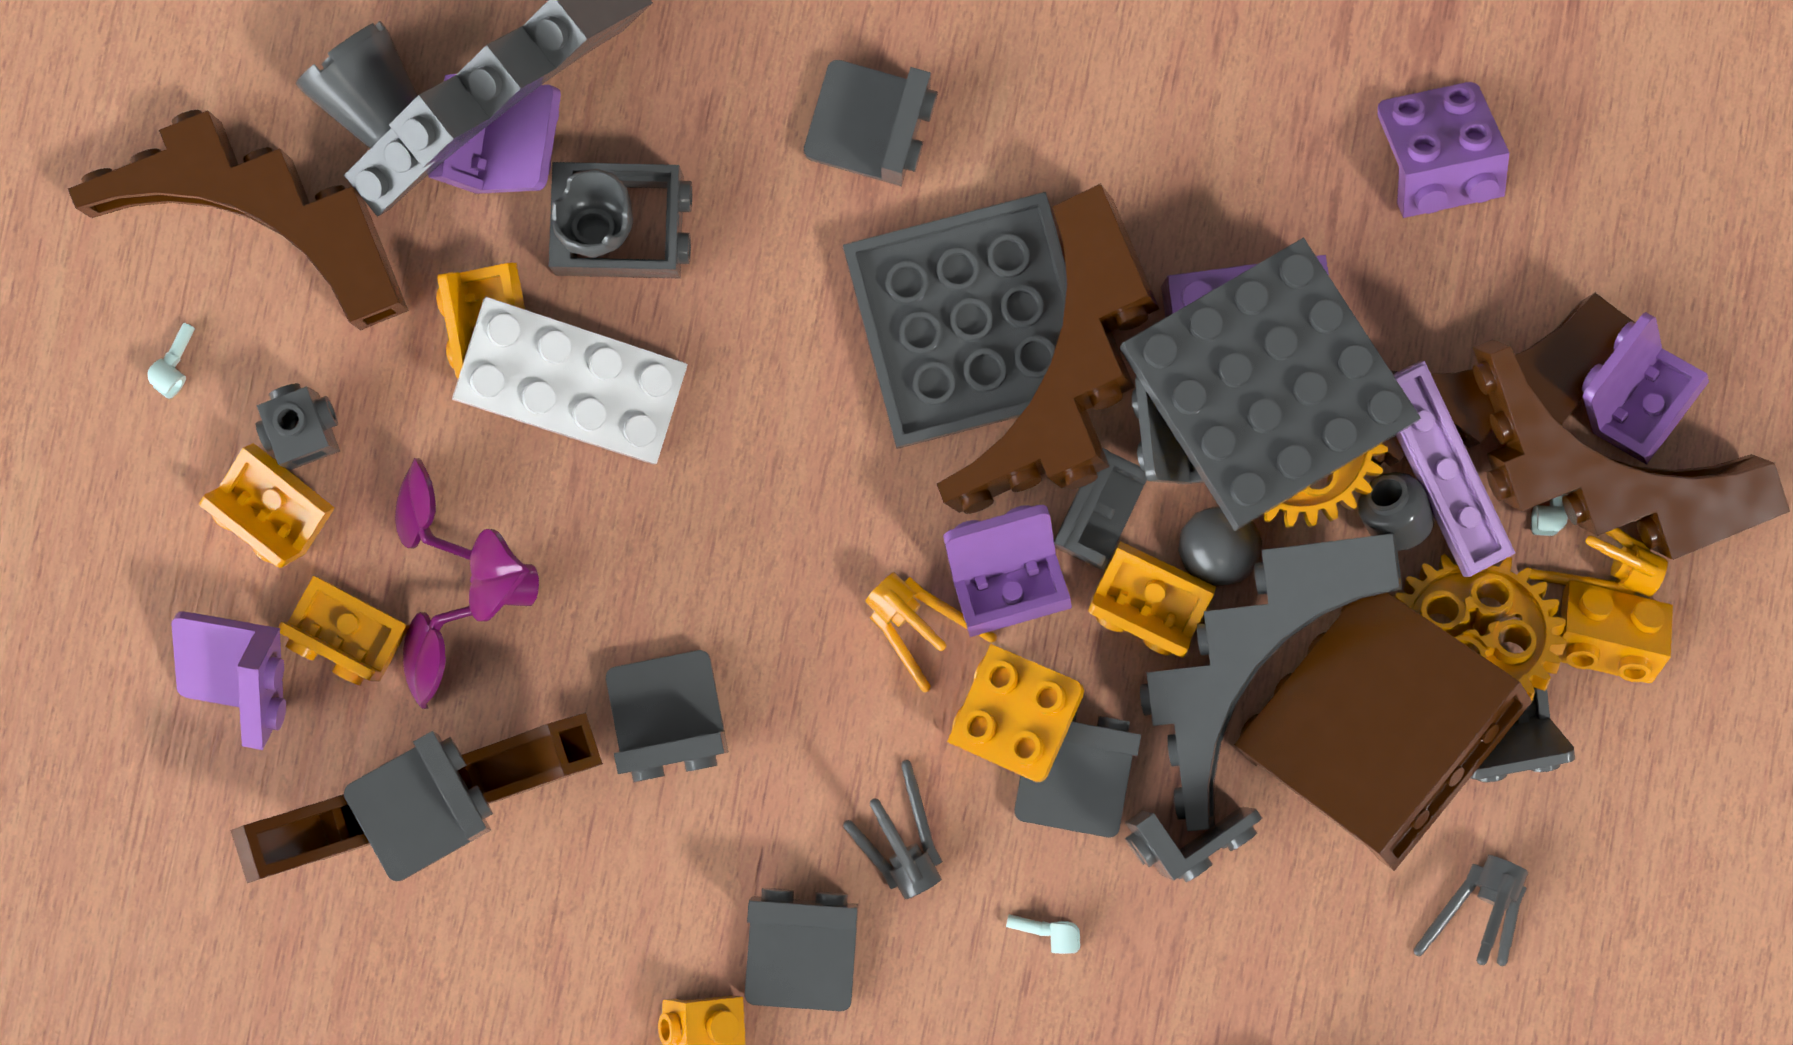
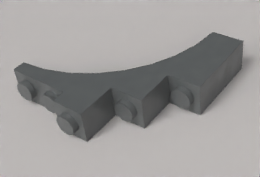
M548 0L523 26L487 44L455 76L419 94L389 124L391 129L344 176L377 217L382 215L480 131L566 67L620 34L653 2L651 0Z
M1394 534L1262 550L1263 562L1255 563L1254 565L1258 594H1267L1268 604L1204 611L1205 623L1197 624V637L1201 655H1209L1210 665L1146 672L1148 683L1140 685L1143 714L1145 716L1152 715L1153 726L1174 724L1175 734L1168 735V753L1171 766H1179L1182 787L1174 789V803L1178 820L1186 819L1187 831L1206 830L1215 826L1214 783L1221 743L1236 704L1259 668L1287 639L1320 616L1360 598L1403 589L1397 542Z

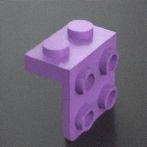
M456 74L445 75L444 81ZM551 85L539 86L470 139L434 169L428 177L475 194L542 190L547 184L551 169V155L556 124L559 118L560 90Z
M1465 82L1386 99L1378 104V118L1399 166L1397 205L1403 218L1425 213L1430 214L1439 210L1476 202H1486L1490 199L1505 196L1509 150L1482 91L1476 83Z
M1645 312L1636 323L1629 322L1622 328L1614 343L1615 351L1604 365L1597 364L1591 369L1583 382L1582 391L1584 392L1583 400L1593 434L1647 465L1709 383L1707 373L1662 348L1656 317Z
M1018 506L1001 516L983 521L970 520L963 522L944 534L943 538L954 587L970 637L1072 608L1071 598L1055 552L1051 517L1047 506Z
M185 611L178 612L171 623L178 693L185 698L239 707L242 746L263 750L272 730H280L286 713V700L283 699L282 679L284 660L281 658L280 628Z

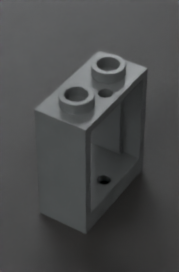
M552 162L549 268L556 276L681 279V264H690L691 235L690 233L682 232L683 212L692 211V181H684L679 165ZM598 169L614 174L626 188H667L665 260L577 258L576 253L569 252L557 239L552 219V203L564 193L567 178L577 172Z

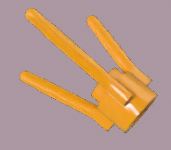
M1616 528L1605 534L1622 544L1624 547L1621 549L1592 535L1588 536L1585 542L1587 545L1614 559L1611 566V575L1617 577V581L1532 569L1529 579L1567 585L1569 580H1574L1631 595L1638 592L1650 597L1656 593L1664 580L1668 560L1651 552V549H1648L1643 542Z
M893 572L865 600L875 611L870 619L883 631L919 688L923 692H929L931 689L929 682L891 622L898 628L908 622L939 651L945 650L946 643L916 614L921 605L915 598L967 629L962 612L924 590L911 577L903 581ZM992 631L978 635L990 643L997 640V635Z

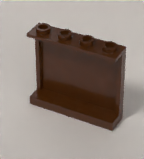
M1387 592L1360 598L1342 606L1341 615L1327 632L1319 634L1312 641L1308 648L1307 656L1295 671L1287 674L1279 681L1275 688L1274 696L1259 714H1255L1247 720L1241 730L1240 738L1234 745L1253 765L1262 767L1364 844L1377 859L1395 871L1523 714L1532 700L1520 681Z

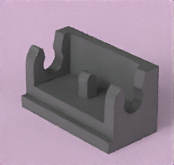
M1103 448L1110 467L1097 472L1098 478L1095 481L1078 489L1055 537L1054 545L1056 549L1104 571L1146 484L1147 478L1140 466Z

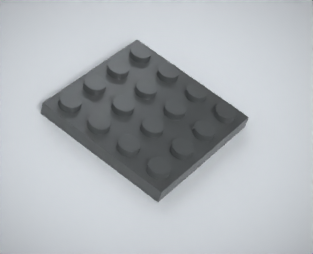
M1046 192L843 245L896 449L1010 420L1022 414L1030 404L1051 364L1063 326L1067 290L1065 260Z
M1304 237L1123 342L1119 348L1235 531L1414 425L1421 419Z

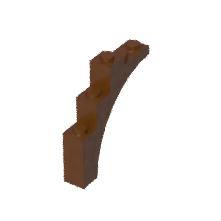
M201 110L186 111L174 117L172 125L160 129L159 132L166 147L165 150L161 151L154 148L139 152L131 157V164L113 171L110 168L92 171L82 177L81 184L68 188L75 208L90 218L129 207L176 203L213 207L252 219L285 237L307 256L331 286L349 323L359 330L409 311L366 202L355 188L351 186L345 189L343 185L332 186L315 195L316 201L310 203L293 160L280 148L273 150L271 147L261 148L248 153L243 158L244 163L238 164L222 122L208 110L205 112Z
M1101 183L1053 206L1065 253L1067 290L1063 326L1051 364L1030 404L1006 434L973 463L937 483L943 503L959 513L964 511L965 514H971L984 510L994 503L993 497L1010 489L1013 492L1030 489L1042 481L1041 475L1045 473L1048 479L1060 488L1067 486L1068 489H1077L1092 483L1098 478L1097 472L1110 467L1087 409L1093 407L1095 410H1101L1111 407L1123 399L1122 393L1135 388L1112 331L1116 329L1120 331L1134 329L1148 320V314L1160 308L1115 202Z
M1593 293L1583 299L1554 331L1529 349L1515 355L1528 385L1550 415L1561 425L1583 398L1582 385L1588 373L1595 365L1605 364L1615 351L1614 343L1622 328L1627 323L1634 322L1597 293ZM1473 369L1457 373L1431 374L1464 445L1470 449L1480 444L1492 429L1490 415L1495 413L1489 394L1485 395L1480 390L1475 380ZM1390 370V371L1392 372V374H1395V373L1398 372V371H1392V370ZM1396 435L1382 443L1388 447V452L1372 456L1371 461L1379 466L1383 462L1391 466L1403 458L1405 454Z
M1492 339L1473 347L1478 362L1473 365L1475 380L1480 390L1485 395L1489 394L1495 413L1490 415L1493 432L1501 444L1506 443V446L1487 453L1492 470L1487 472V479L1498 501L1503 500L1506 504L1522 512L1567 493V495L1562 497V503L1569 520L1574 525H1578L1599 536L1637 520V529L1645 546L1672 560L1790 512L1774 462L1750 454L1714 466L1669 470L1632 466L1607 458L1582 444L1550 415L1528 385L1511 346Z
M582 713L542 725L462 754L467 766L461 768L459 772L468 789L478 785L488 804L572 776L603 763L587 715ZM344 794L230 830L247 883L370 845Z

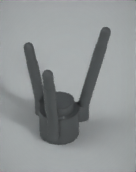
M904 760L901 763L923 851L920 850L917 843L908 847L905 846L879 799L876 798L870 801V807L896 853L889 858L892 866L851 820H846L843 827L880 870L890 889L898 887L904 899H909L930 889L942 880L935 866L943 861L933 843L912 764L909 760Z
M1488 855L1484 867L1472 864L1465 882L1415 946L1414 954L1422 956L1472 891L1478 886L1480 891L1477 897L1494 906L1476 961L1479 965L1487 963L1506 910L1497 956L1498 965L1505 966L1508 962L1519 907L1527 889L1523 885L1529 872L1512 862L1493 855Z

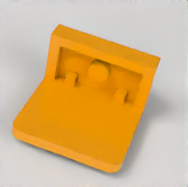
M990 644L985 657L977 666L974 682L966 700L954 718L952 731L947 742L1034 782H1042L1048 777L1083 698L1084 687L1080 682Z

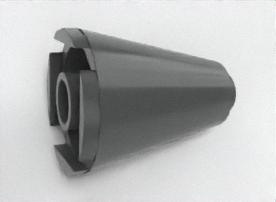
M381 21L376 25L372 23L337 45L328 52L329 57L321 64L323 66L322 70H319L313 64L296 82V85L306 96L368 148L376 144L391 129L389 124L418 96L390 34Z

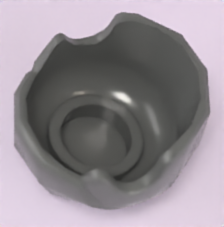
M598 169L577 172L569 176L564 193L552 203L553 229L557 239L569 252L592 258L618 249L628 237L633 226L632 205L627 188L614 174Z
M1211 507L1195 513L1181 529L1178 552L1185 569L1192 576L1213 586L1240 583L1246 579L1254 570L1255 563L1260 562L1262 539L1253 521L1235 531L1221 508Z

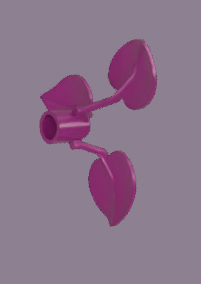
M414 458L401 484L396 502L395 524L399 539L406 548L414 549L422 540L427 545L470 560L472 574L470 578L469 606L435 615L431 620L426 612H419L412 619L405 636L403 667L406 682L417 704L422 709H429L427 703L436 693L445 669V644L440 632L442 626L447 622L472 615L477 621H489L503 605L532 606L538 595L539 576L534 565L523 564L516 558L502 535L494 529H484L476 539L472 550L435 537L429 528L436 513L434 488L422 460Z

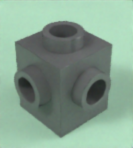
M299 383L273 390L269 393L271 400L256 405L262 419L255 423L258 436L267 452L273 450L278 465L293 470L340 452L332 427L338 425V419L327 396L320 398L318 392L307 386L301 388Z

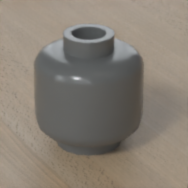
M1401 472L1383 474L1369 483L1373 489L1371 493L1360 495L1358 513L1370 536L1394 534L1396 536L1397 549L1401 551L1421 544L1430 535L1435 524V517L1429 498L1420 481L1411 475Z

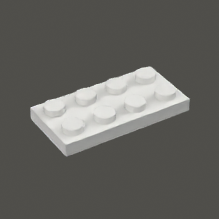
M485 297L452 400L650 464H657L688 364Z

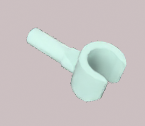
M186 323L182 324L164 359L161 358L154 362L148 370L150 384L168 399L173 398L186 381V376L175 368L181 360L180 358L195 330L193 326Z
M1566 494L1551 499L1550 506L1536 505L1533 507L1531 515L1532 534L1554 536L1567 524L1568 516L1563 507L1562 497Z
M1011 914L1008 916L1006 924L1008 928L1039 936H1051V953H1076L1080 949V930L1073 922L1059 921L1049 923Z

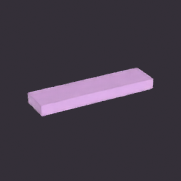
M1425 361L1417 362L1393 374L1421 417L1417 423L1400 432L1396 437L1416 479L1420 481L1429 498L1434 517L1462 575L1470 577L1515 554L1512 544Z

